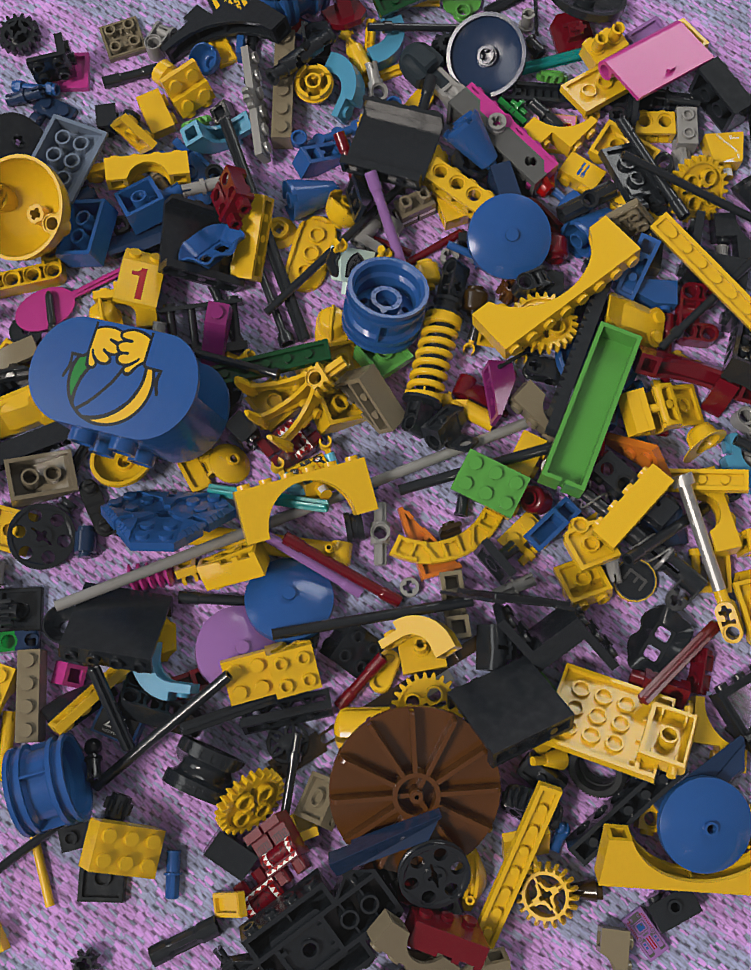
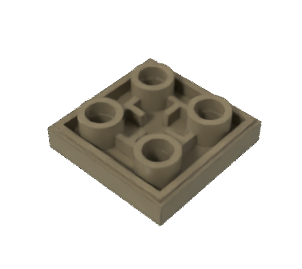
M136 16L98 27L111 63L147 52L144 45V37Z
M637 198L605 214L629 238L639 232L648 230L655 222L652 215Z

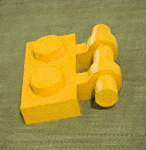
M525 512L497 539V542L502 547L510 540L515 543L508 552L517 546L522 554L517 561L522 566H525L529 561L532 562L538 553L533 546L529 549L524 546L527 540L523 536L539 522L533 514Z

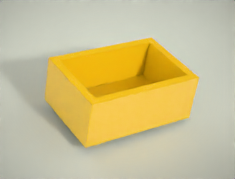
M90 817L78 866L88 872L155 879L166 831L151 825Z

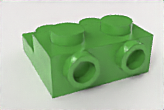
M356 345L353 358L361 367L374 363L385 380L412 362L414 355L408 349L391 354L373 353Z

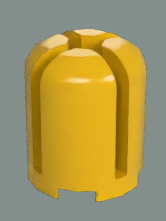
M345 707L341 709L334 723L335 743L338 749L342 747L350 734L363 724L368 717H373L389 710L391 707Z

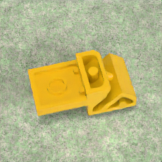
M659 383L653 386L648 393H645L644 387L621 394L618 401L628 438L658 435L670 429L695 427L704 423L693 384L672 385L671 383Z
M296 640L289 645L285 642H277L264 646L265 649L220 661L222 673L227 670L233 677V680L226 685L231 706L275 694L278 700L322 688L310 640Z

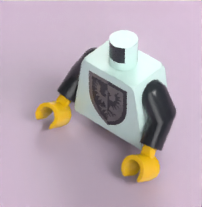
M337 238L332 239L326 265L331 279L342 282L341 294L346 295L348 277L351 270L357 264L373 257H392L390 248L386 250L383 245L378 246L377 255L373 251L348 247V243L344 238L341 239V242Z

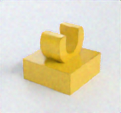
M196 558L174 566L177 580L181 579L183 585H187L186 577L190 575L194 577L195 582L198 581V572L196 570L198 563Z

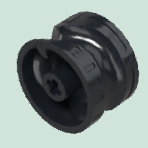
M182 735L176 747L177 757L181 762L175 767H167L162 780L190 796L216 805L222 802L220 796L228 793L226 788L234 786L231 773L242 769L246 762L205 742Z

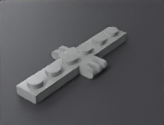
M248 45L240 47L246 86L242 88L243 101L247 104L249 110L255 156L263 164L271 162L270 153H272V148L268 142L269 128L267 124L270 123L268 106L263 100L264 92L260 84L262 76L258 70L260 60L257 52L253 51Z

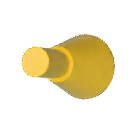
M553 749L541 756H532L530 764L532 766L543 765L558 770H565L569 764V756L567 752Z

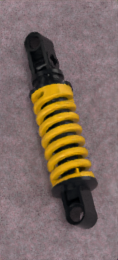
M455 257L448 258L443 264L437 293L433 299L434 305L425 309L424 328L420 332L421 338L417 344L418 349L415 351L416 359L412 362L413 370L409 373L410 380L407 382V389H405V393L402 396V400L407 403L401 428L419 439L424 438L421 427L432 418L434 411L440 410L442 407L444 394L439 392L445 391V385L441 382H445L448 379V375L445 372L450 370L451 365L447 361L453 359V354L450 351L456 348L454 340L458 339L459 334L457 331L460 332L461 325L464 322V317L459 310L462 308V299L465 294L470 269Z

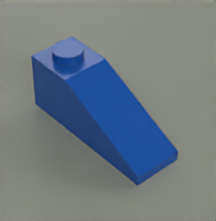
M335 141L300 147L292 164L301 179L316 177L339 166L341 154Z
M641 232L636 243L641 248L640 260L633 268H628L622 273L614 290L615 293L634 300L662 242L661 240Z
M620 277L612 282L611 289L615 290ZM643 279L633 301L650 309L660 308L663 313L673 312L678 304V281Z

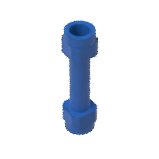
M14 80L11 84V89L14 93L18 92L21 88L28 89L42 85L45 88L46 95H60V85L58 83L47 82L45 85L29 84L22 80Z

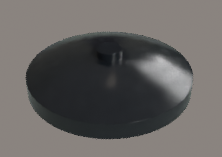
M552 0L565 13L584 21L596 23L617 20L622 16L627 0Z

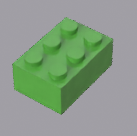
M470 448L450 490L511 519L531 478Z

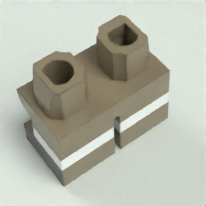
M425 186L422 187L421 191L404 195L393 202L395 209L392 210V214L404 225V228L436 213V203Z

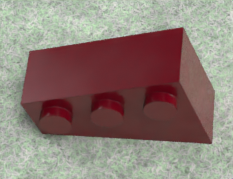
M415 906L410 907L404 923L410 933L407 942L408 947L435 957L439 953L452 958L451 963L458 965L459 962L474 966L473 970H482L490 947L477 918L471 915L453 914L449 911H436Z

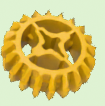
M538 861L540 871L534 873L532 867V874H526L521 886L523 888H520L518 895H522V897L516 899V903L524 904L520 912L524 913L526 910L529 912L526 916L528 921L532 917L536 918L534 921L535 926H538L543 921V927L547 929L550 921L553 928H557L558 920L562 925H565L567 923L565 916L572 919L574 915L571 910L576 911L578 909V905L572 901H578L580 896L572 894V892L577 891L579 887L578 885H570L575 878L574 876H570L568 879L565 877L568 873L567 868L559 872V863H556L554 868L551 869V861H546L545 868L542 862ZM540 875L552 876L559 883L549 884ZM534 879L537 896L531 900L529 888ZM564 889L566 900L561 910L558 906L557 894ZM545 891H550L552 893L550 897L544 898L542 894ZM545 905L550 911L553 910L554 913H544L535 906Z

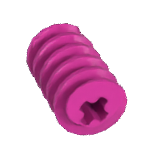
M136 563L135 569L140 568L139 563ZM128 564V565H127V572H130V571H132L133 569H132L131 565ZM174 566L130 583L129 586L133 590L139 591L140 586L143 590H147L149 585L152 589H156L158 584L161 588H164L167 582L172 587L175 584Z

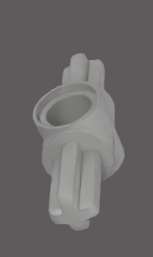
M377 502L379 509L374 510V522L370 523V545L374 546V565L386 566L387 546L390 545V523L387 522V504L385 502ZM382 529L387 535L382 539H378L374 533L376 530Z

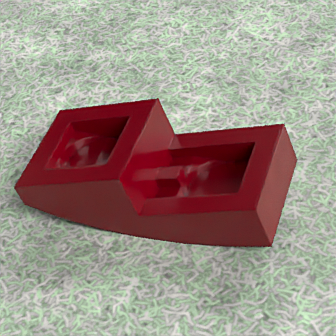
M719 376L701 403V410L719 418L739 390L740 385L728 382Z

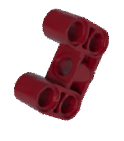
M688 282L681 288L678 293V304L674 313L675 325L678 326L707 298L706 295L710 296L712 294L705 284ZM685 293L691 294L692 297H687ZM718 299L711 307H709L708 309L713 308V307L716 305V303L719 301V299ZM699 317L685 330L689 337L683 335L679 340H675V342L681 346L708 348L718 338L719 330L712 324L699 323ZM703 334H707L710 339H706Z

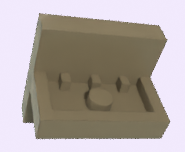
M312 771L294 811V815L332 832L335 822L329 802L330 777Z

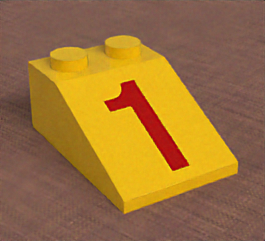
M126 248L113 296L114 302L156 311L165 274L158 272V253H147L137 248Z

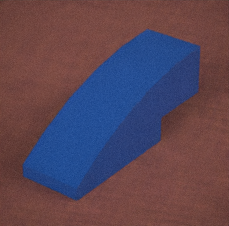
M565 496L523 537L540 552L568 526L571 519L577 517L582 511Z

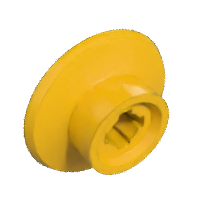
M285 217L272 218L270 228L278 249L289 247L293 243L297 231L295 224ZM280 228L282 231L278 233L276 230Z

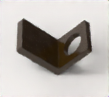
M449 521L442 524L438 532L440 539L445 540L459 535L462 527L461 521Z

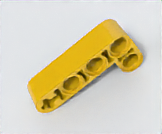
M57 246L46 255L41 256V264L0 272V299L63 285L67 280L65 263L55 255L49 257L55 253Z

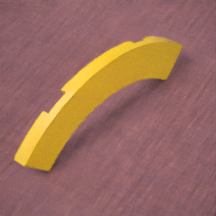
M484 507L475 522L464 532L437 542L414 540L399 534L389 556L409 563L426 565L455 561L474 552L484 539L490 538L499 527L503 516Z

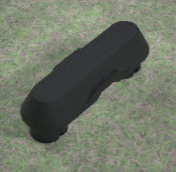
M86 479L79 485V492L96 532L100 536L112 535L113 528L101 515L100 506L106 504L103 495L95 481Z

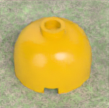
M334 189L330 192L326 202V214L334 227L350 229L355 223L345 194H342L344 190Z

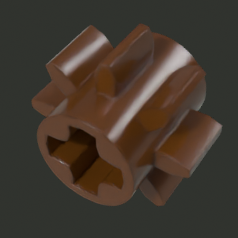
M502 280L498 286L496 293L500 294L499 301L509 305L513 302H518L519 299L511 291L515 280Z

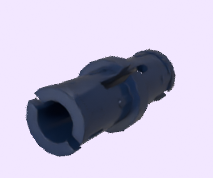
M42 85L28 89L21 88L18 92L6 94L5 97L8 99H5L9 107L24 103L25 105L31 104L34 100L46 97L45 88Z

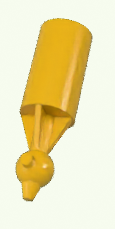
M341 30L338 38L346 41V54L350 62L360 71L362 76L367 75L365 63L371 61L362 44L351 38L354 34L353 30Z
M450 391L444 393L442 407L446 404L463 407L468 421L491 431L493 426L490 425L487 408L469 399H453L452 392Z

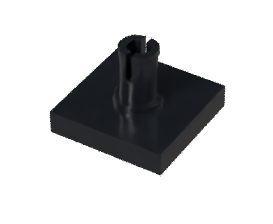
M487 537L479 544L474 554L500 585H504L517 572L508 562V559L518 553L519 548L515 546L508 552L515 544L510 540L498 550Z

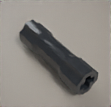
M213 915L198 922L193 927L149 946L148 954L154 967L173 959L175 956L197 945L220 936L222 931L217 918Z

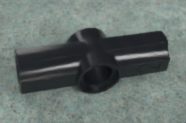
M608 180L591 190H585L581 195L556 207L559 221L565 224L583 214H588L598 206L618 196V188L615 183ZM584 199H587L590 202V205H587L584 202Z

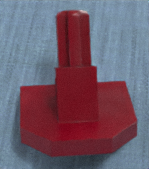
M333 0L334 5L321 11L325 21H328V25L333 30L345 31L362 24L367 17V10L359 0Z
M567 13L557 14L549 27L556 54L582 48V43L586 39L594 38L589 21L575 18Z

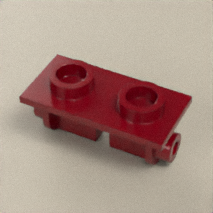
M703 648L690 661L689 675L686 681H689L691 684V693L706 696L710 690L711 676L705 675V671L712 672L715 656L709 648Z

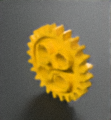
M692 155L691 159H684V164H678L679 171H672L674 175L700 188L705 187L703 188L704 190L726 200L723 197V193H727L728 190L724 189V186L729 181L723 180L727 173H722L724 166L719 165V160H713V157L706 155ZM672 184V188L691 213L682 222L688 223L689 218L694 217L697 210L705 211V220H710V214L717 213L715 209L720 208L690 192L683 194L686 190Z
M536 292L535 297L528 294L526 299L521 297L519 303L515 302L514 307L542 304L554 299L555 294L551 297H548L547 292L543 296ZM575 309L566 318L562 317L550 330H545L539 334L533 343H527L523 346V349L529 346L531 347V353L538 349L539 355L542 354L543 350H546L548 355H550L552 349L559 353L560 347L566 349L567 344H571L573 338H575L579 325L577 323L578 316L574 315Z
M426 671L423 672V678H419L418 674L415 673L414 681L408 677L406 678L407 686L399 684L402 692L395 691L394 694L398 697V700L391 701L397 707L407 706L406 700L409 696H416L419 699V705L428 703L429 706H433L442 701L447 702V692L452 690L450 688L452 681L449 680L444 683V675L436 679L435 672L432 673L431 678L427 677ZM436 688L441 692V696L437 700H431L428 697V691ZM447 704L437 707L452 711L459 717L464 718L456 707L451 710L448 709Z
M267 767L263 770L258 768L255 773L250 770L247 777L241 775L239 782L233 781L234 786L226 788L228 793L220 796L222 802L216 804L218 809L214 812L216 815L215 820L223 832L225 831L227 834L232 832L233 835H236L237 832L243 834L245 829L251 831L253 825L258 827L259 821H265L267 814H273L272 808L279 806L277 801L283 798L281 794L284 792L283 786L285 785L277 772L272 768L269 770Z

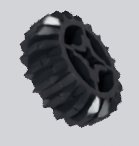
M518 784L506 786L501 796L500 805L502 809L521 821L534 789ZM559 802L549 822V830L558 828L559 823L562 821L564 810Z

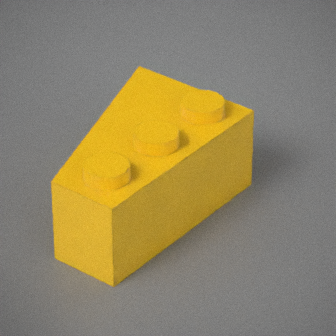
M246 542L200 559L196 570L207 591L219 590L228 585L265 576L270 557L262 542L246 545Z

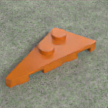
M610 432L607 433L605 441L607 446L642 468L645 466L649 468L652 464H655L669 477H672L658 445Z
M403 507L397 509L407 538L437 542V539L425 527L422 528L413 519L414 516L409 511H406ZM456 561L434 565L416 564L421 581L438 577L439 572L462 569V565Z

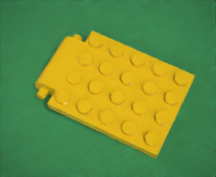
M566 663L556 692L575 714L573 729L543 744L654 784L657 770L667 772L666 777L669 779H676V775H683L685 773L699 717L693 714V707L684 706L683 711L675 708L676 699L662 694H658L649 705L641 704L637 696L644 688Z

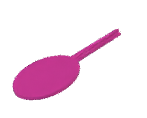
M120 267L72 292L63 287H49L31 294L19 305L15 314L16 323L21 329L29 332L48 330L45 294L47 291H50L54 298L56 325H58L71 315L75 307L76 298L118 278Z

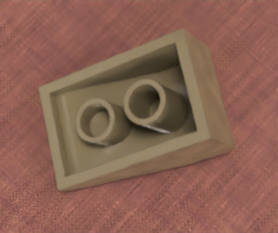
M71 449L4 460L13 508L42 503L79 491Z

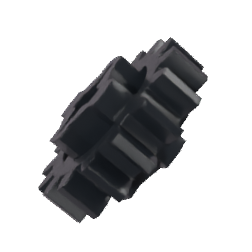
M14 13L13 18L10 19V17L6 16V22L0 21L2 26L0 27V46L2 49L5 48L8 54L12 51L14 56H17L18 52H21L22 56H24L25 51L32 53L31 48L38 47L36 42L41 41L39 36L41 31L37 22L33 21L31 16L25 18L24 13H21L20 17H17Z

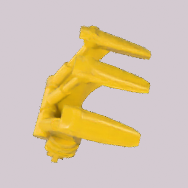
M339 356L325 367L320 362H316L315 366L311 365L308 367V371L304 369L301 374L290 378L256 383L243 377L235 376L234 383L250 399H256L258 391L292 390L294 394L268 411L256 413L251 410H244L246 417L259 426L261 430H270V419L284 412L288 413L300 406L302 409L300 414L281 437L272 434L266 436L278 448L289 453L294 452V445L291 441L299 431L305 428L313 418H320L322 410L318 406L324 397L323 393H328L331 387L336 386L332 378L347 368L348 365L343 357ZM321 376L320 382L315 384L316 378Z

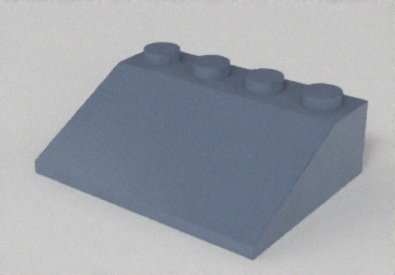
M53 114L32 156L41 160L56 172L65 185L70 204L74 203L109 134L106 131Z

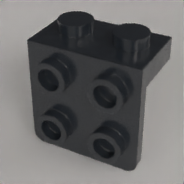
M61 32L53 34L56 52L26 59V64L37 84L45 85L47 82L77 77L75 53L72 52L69 40H65Z
M360 625L334 630L324 640L319 652L357 679L378 652L381 653L384 649L381 648L378 642L379 639Z

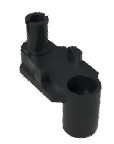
M12 363L9 364L8 368L0 369V397L29 385V367Z

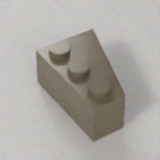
M374 363L346 371L335 382L336 386L334 388L336 390L340 389L348 397L346 401L350 405L354 403L363 412L361 416L379 434L392 432L402 423L405 411Z

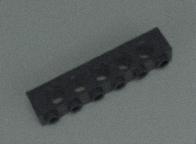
M686 767L683 775H676V779H669L666 777L667 772L657 770L654 784L633 776L619 793L611 796L565 839L568 850L585 867L597 856L604 824L628 825L629 827L689 772L688 768Z

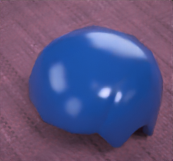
M200 42L195 44L190 51L189 60L193 58L196 61L203 76H211L218 70L221 57L219 51L214 46L206 42Z

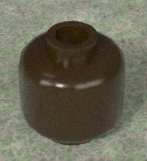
M467 286L463 295L461 309L467 312V316L472 317V313L488 302V292L484 290L483 286Z

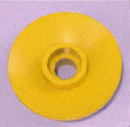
M226 443L216 446L211 451L209 465L212 472L220 480L235 484L243 481L248 476L250 462L242 449Z

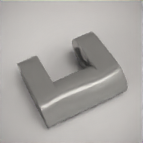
M379 213L350 239V242L358 249L373 251L377 255V248L382 244L374 240L373 237L380 228L384 230ZM391 216L399 237L404 230V225L398 219Z

